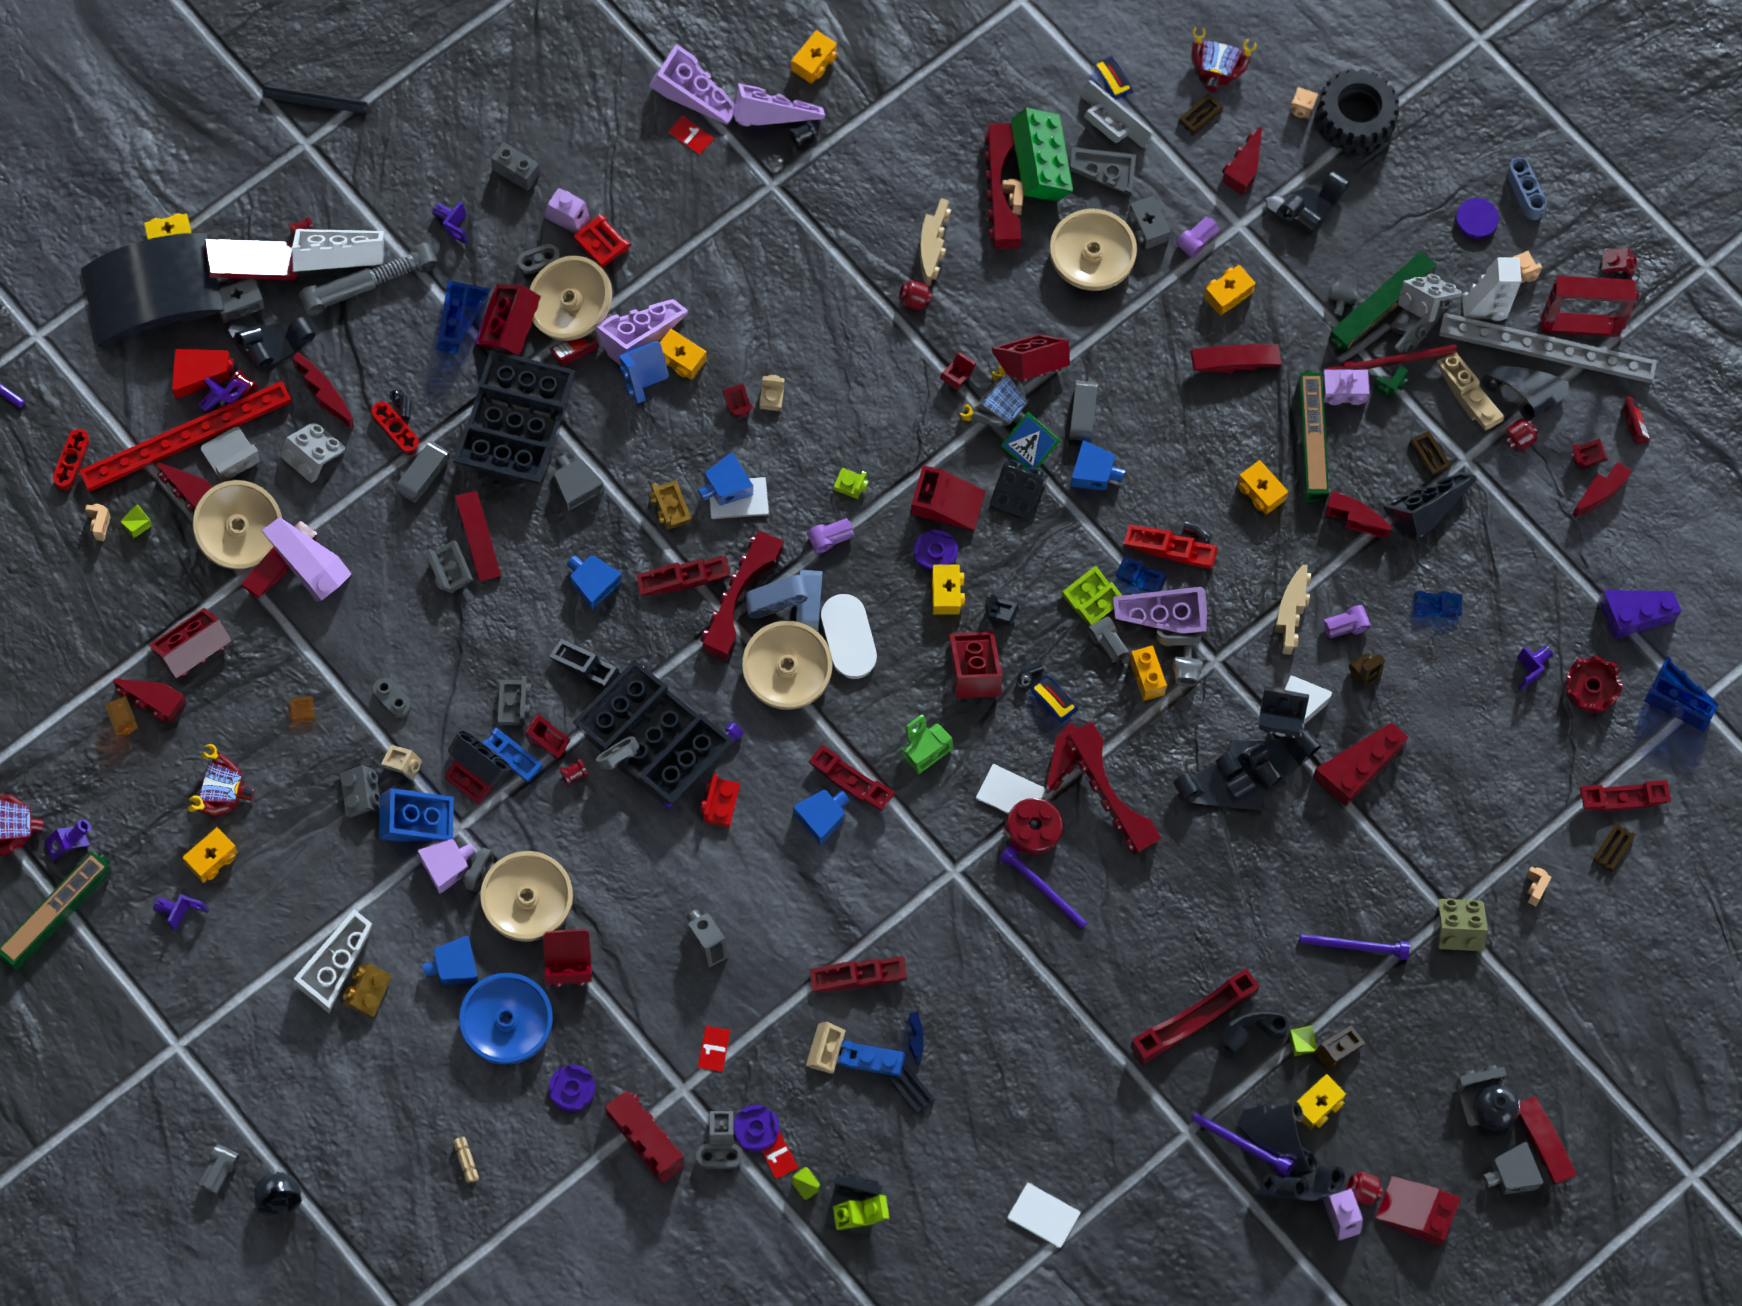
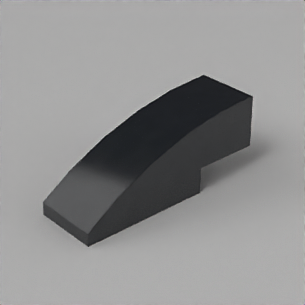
M563 639L558 642L549 655L550 659L603 691L621 674L617 667L600 660L596 654Z

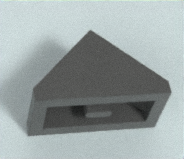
M710 1111V1144H733V1111Z

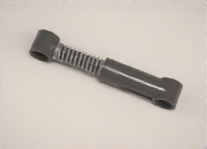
M421 243L410 250V255L408 254L405 258L402 257L398 261H391V264L388 262L384 266L380 265V268H373V271L368 268L319 287L316 285L308 286L301 290L298 296L306 314L313 316L323 312L330 305L375 289L376 283H382L383 280L386 282V279H393V276L396 278V275L400 276L401 273L404 275V272H411V270H417L420 273L429 272L437 267L438 261L430 244Z

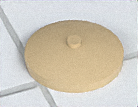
M1084 209L1065 217L1055 228L1050 243V257L1057 273L1069 284L1092 291L1108 289L1122 282L1131 272L1137 253L1136 240L1130 227L1120 217L1100 209Z
M567 256L551 262L538 273L530 287V290L541 296L539 307L532 320L533 323L545 335L561 341L576 340L593 332L595 326L601 323L607 316L612 302V287L607 274L597 263L581 256Z
M233 480L220 483L204 494L195 508L192 530L197 546L210 561L227 569L243 570L257 566L273 548V545L262 533V530L278 517L282 518V515L274 498L262 487L247 481Z
M779 621L760 629L748 642L743 655V676L749 690L764 704L777 709H798L814 702L827 688L832 674V656L824 638L810 626L795 621Z
M522 851L503 857L490 868L482 883L481 905L487 921L497 932L516 941H536L543 939V934L546 931H557L565 923L572 908L573 891L567 872L556 860L539 852Z

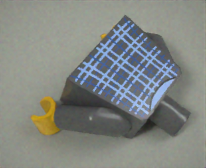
M999 366L998 372L1000 374L992 372V378L995 383L974 407L976 410L972 411L970 405H964V410L969 413H960L961 419L964 421L972 419L973 421L995 427L1007 426L1012 421L1018 425L1025 416L1021 410L1028 403L1025 398L1026 395L1022 382L1017 381V378L1009 377L1005 374L1003 368Z

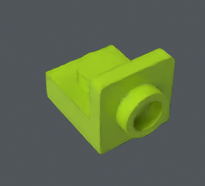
M842 468L833 490L858 499L860 493H865L869 481L866 480L867 472L862 471L860 475Z

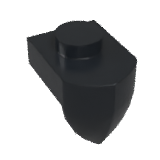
M994 594L989 595L985 601V612L988 620L1011 626L1019 610L1018 603L999 599Z

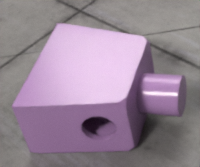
M560 188L557 189L549 201L544 214V218L574 234L590 221L585 202Z
M453 839L418 850L419 858L439 894L464 877L466 871L469 870L466 861L474 857L476 853L471 843L459 849Z
M1351 1189L1323 1198L1338 1241L1360 1234L1363 1220Z

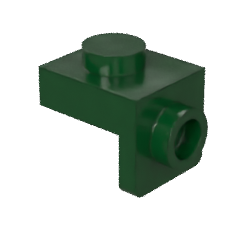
M1400 366L1390 382L1378 376L1373 387L1380 395L1388 396L1392 399L1397 390L1402 391L1407 384L1408 379L1406 375L1408 370Z

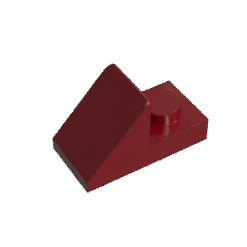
M539 714L535 715L525 731L530 745H539L557 759L560 758L570 742L568 737Z

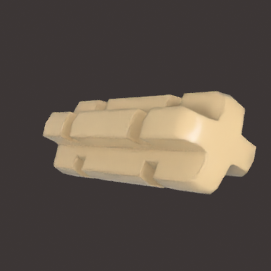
M460 1137L455 1139L454 1146L456 1151H458L457 1155L462 1170L465 1171L466 1182H474L478 1180V1174L476 1169H474L475 1165L470 1150L467 1148L466 1138Z

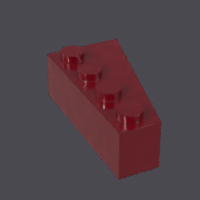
M1391 722L1316 768L1312 778L1347 807L1405 746L1409 736Z
M626 1090L605 1106V1113L659 1183L663 1184L684 1168V1157L672 1144L668 1135L656 1125L654 1117L649 1112L646 1113L641 1107L640 1099L635 1094L631 1095Z

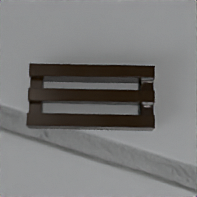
M1208 93L1181 116L1178 123L1180 125L1183 124L1184 128L1189 130L1190 134L1194 136L1221 113L1224 107ZM1208 101L1211 102L1205 109H1203V110H1202L1197 116H1195L1190 122L1187 121L1194 113H1196V112H1197L1201 107H1203ZM1216 107L1211 113H1209L1204 119H1202L1196 126L1193 127V125L1197 123L1203 116H1205L1210 110Z
M1430 431L1410 440V445L1431 478L1443 473L1445 470H1450V463ZM1424 438H1426L1429 442L1430 446L1432 447L1435 454L1442 463V466H1440L1437 460L1435 459L1432 451L1425 443Z
M1616 822L1593 858V861L1612 872L1636 834L1630 833L1627 828H1622ZM1616 831L1619 832L1620 835L1612 845L1604 860L1600 859L1599 857L1607 847L1608 843L1610 842ZM1624 836L1627 837V841L1611 865L1608 864V860Z

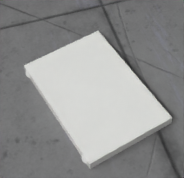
M766 477L750 478L754 486L752 496L725 505H719L715 497H711V519L769 515Z
M993 764L976 799L1009 814L1013 806L1021 800L1027 798L1042 799L1046 788Z
M1027 1183L1007 1219L1061 1249L1081 1212Z

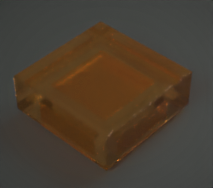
M312 696L290 699L293 722L316 719Z

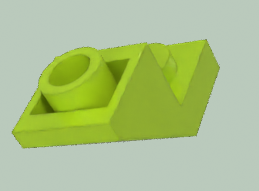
M878 1195L865 1201L849 1200L833 1207L837 1230L873 1225L889 1219L885 1195Z

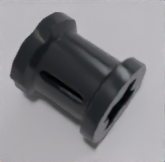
M806 121L805 125L797 129L792 128L789 130L791 139L797 147L810 138H817L816 130L810 121Z

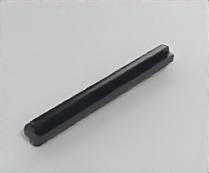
M265 85L262 92L263 97L361 114H366L368 110V102L269 85Z

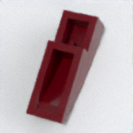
M1617 462L1606 478L1598 474L1576 505L1572 515L1578 517L1586 514L1610 500L1628 481L1632 470Z
M1331 491L1325 515L1346 520L1345 528L1388 539L1391 525L1383 517L1360 501Z

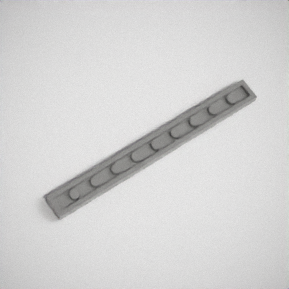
M1447 313L1443 315L1439 336L1651 384L1654 379L1657 363L1656 360Z

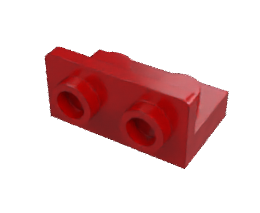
M715 773L712 780L708 779L705 793H709L707 801H702L700 814H704L703 822L730 828L740 783L720 779L718 774Z

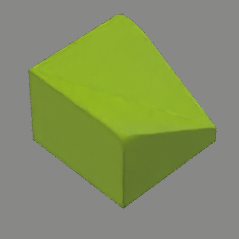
M139 505L133 507L121 520V523L133 538H136L152 527L150 519Z
M1313 1026L1290 1030L1289 1038L1294 1056L1313 1053L1316 1050Z
M808 1167L792 1176V1184L803 1199L807 1200L819 1192L820 1184Z

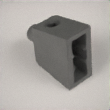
M563 455L555 460L559 470L554 473V481L568 512L604 492L603 481L582 459H577L570 463L566 455Z
M698 910L691 911L687 915L690 937L708 968L729 957L726 939L708 913L701 916Z
M1527 1142L1495 1158L1491 1163L1493 1171L1483 1175L1487 1188L1499 1184L1503 1194L1536 1190L1543 1184Z

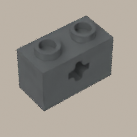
M504 142L491 157L492 170L526 191L531 188L540 176L539 163Z
M1155 196L1130 204L1127 217L1131 225L1134 224L1137 240L1143 244L1145 249L1169 241L1171 231Z
M242 279L231 286L220 287L224 310L220 311L223 323L265 309L255 279Z

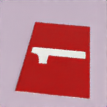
M684 116L668 131L699 155L714 140L712 136Z
M705 1026L698 1068L723 1072L731 1030Z
M779 1131L776 1142L770 1148L762 1151L776 1179L799 1168Z

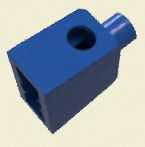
M1083 441L1070 486L1106 490L1109 479L1122 483L1125 470L1113 467L1115 460L1113 453Z
M732 452L705 472L706 485L697 490L702 501L714 496L719 505H725L752 496L754 486Z
M591 555L584 562L577 556H573L567 563V566L574 571L570 576L571 585L591 610L622 582L619 571L595 556Z
M822 790L794 805L793 814L817 843L822 845L844 821L845 812L842 807L849 803L850 800L843 791L832 798L826 790Z
M464 936L435 948L434 955L436 961L422 964L425 977L439 974L442 986L477 984L479 982L469 936Z

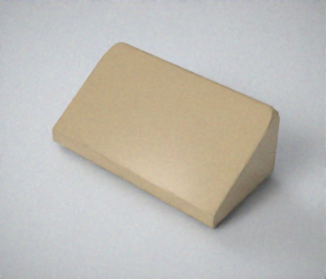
M829 1022L819 1023L806 1066L832 1074L846 1030Z

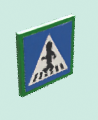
M1027 412L1002 443L1001 447L1017 461L1023 463L1025 468L1031 470L1032 467L1039 468L1061 440Z

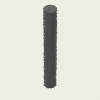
M1384 323L1337 357L1335 359L1336 363L1340 366L1388 332L1390 330L1389 325Z

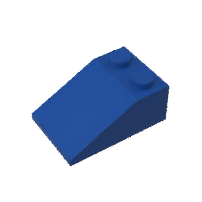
M390 788L380 795L379 839L399 842H444L453 839L454 797Z

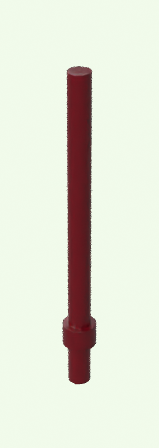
M1456 345L1356 363L1352 361L1344 362L1343 365L1329 367L1327 370H1367L1456 354L1457 347Z

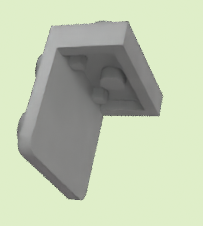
M1434 274L1421 278L1414 277L1411 280L1403 281L1398 305L1422 319L1432 322L1435 321L1439 302L1461 297L1462 291L1458 290L1455 285L1440 280V277Z
M313 422L288 436L279 456L312 483L317 480L323 464L342 454L345 446L318 423Z
M234 427L201 446L202 453L222 483L260 462L257 448L254 444L250 445L239 427Z

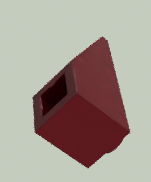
M1260 126L1256 132L1252 131L1248 135L1246 145L1244 147L1240 146L1234 154L1235 159L1232 163L1228 162L1222 170L1224 174L1222 182L1241 195L1246 193L1256 178L1262 127Z
M158 463L159 473L157 475L165 485L168 483L172 487L171 491L178 500L182 498L186 503L185 507L191 515H194L198 502L213 487L206 479Z
M117 678L113 680L115 692L125 699L129 697L134 701V705L141 710L146 708L152 712L151 715L159 722L166 721L171 724L186 704L184 695L165 683Z
M1071 722L1056 738L1046 794H1049L1052 790L1056 791L1062 785L1064 775L1066 773L1070 775L1077 766L1076 761L1078 759L1074 753L1071 754L1066 746V737L1079 729Z

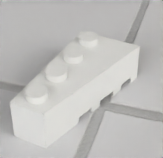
M296 229L292 247L293 271L383 264L384 231Z
M1497 258L1487 268V274L1481 275L1478 278L1477 284H1472L1470 292H1465L1462 295L1465 318L1492 319L1494 321L1507 319L1521 283L1520 258Z
M354 909L294 978V985L328 1013L333 1007L371 931L372 923Z

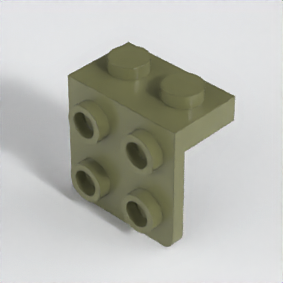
M1440 899L1438 902L1441 923L1438 940L1439 949L1484 951L1488 933L1484 902L1478 900Z

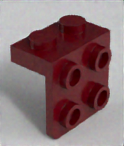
M587 929L546 931L543 934L545 985L551 984V986L559 987L566 983L585 985L588 982H592L589 931Z

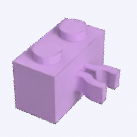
M1324 370L1322 376L1324 403L1331 405L1341 403L1360 405L1367 402L1369 396L1368 370Z

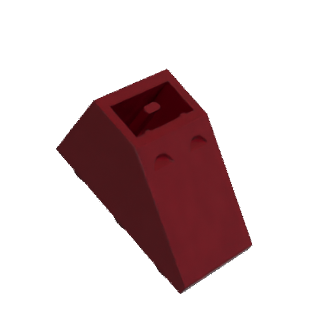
M923 465L912 500L910 515L975 531L986 491L944 470Z

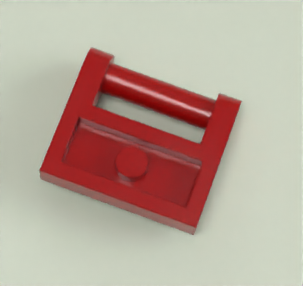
M603 214L597 216L573 235V239L601 268L631 247V243L627 239L624 240L607 223V218ZM601 228L617 245L613 247L596 229Z

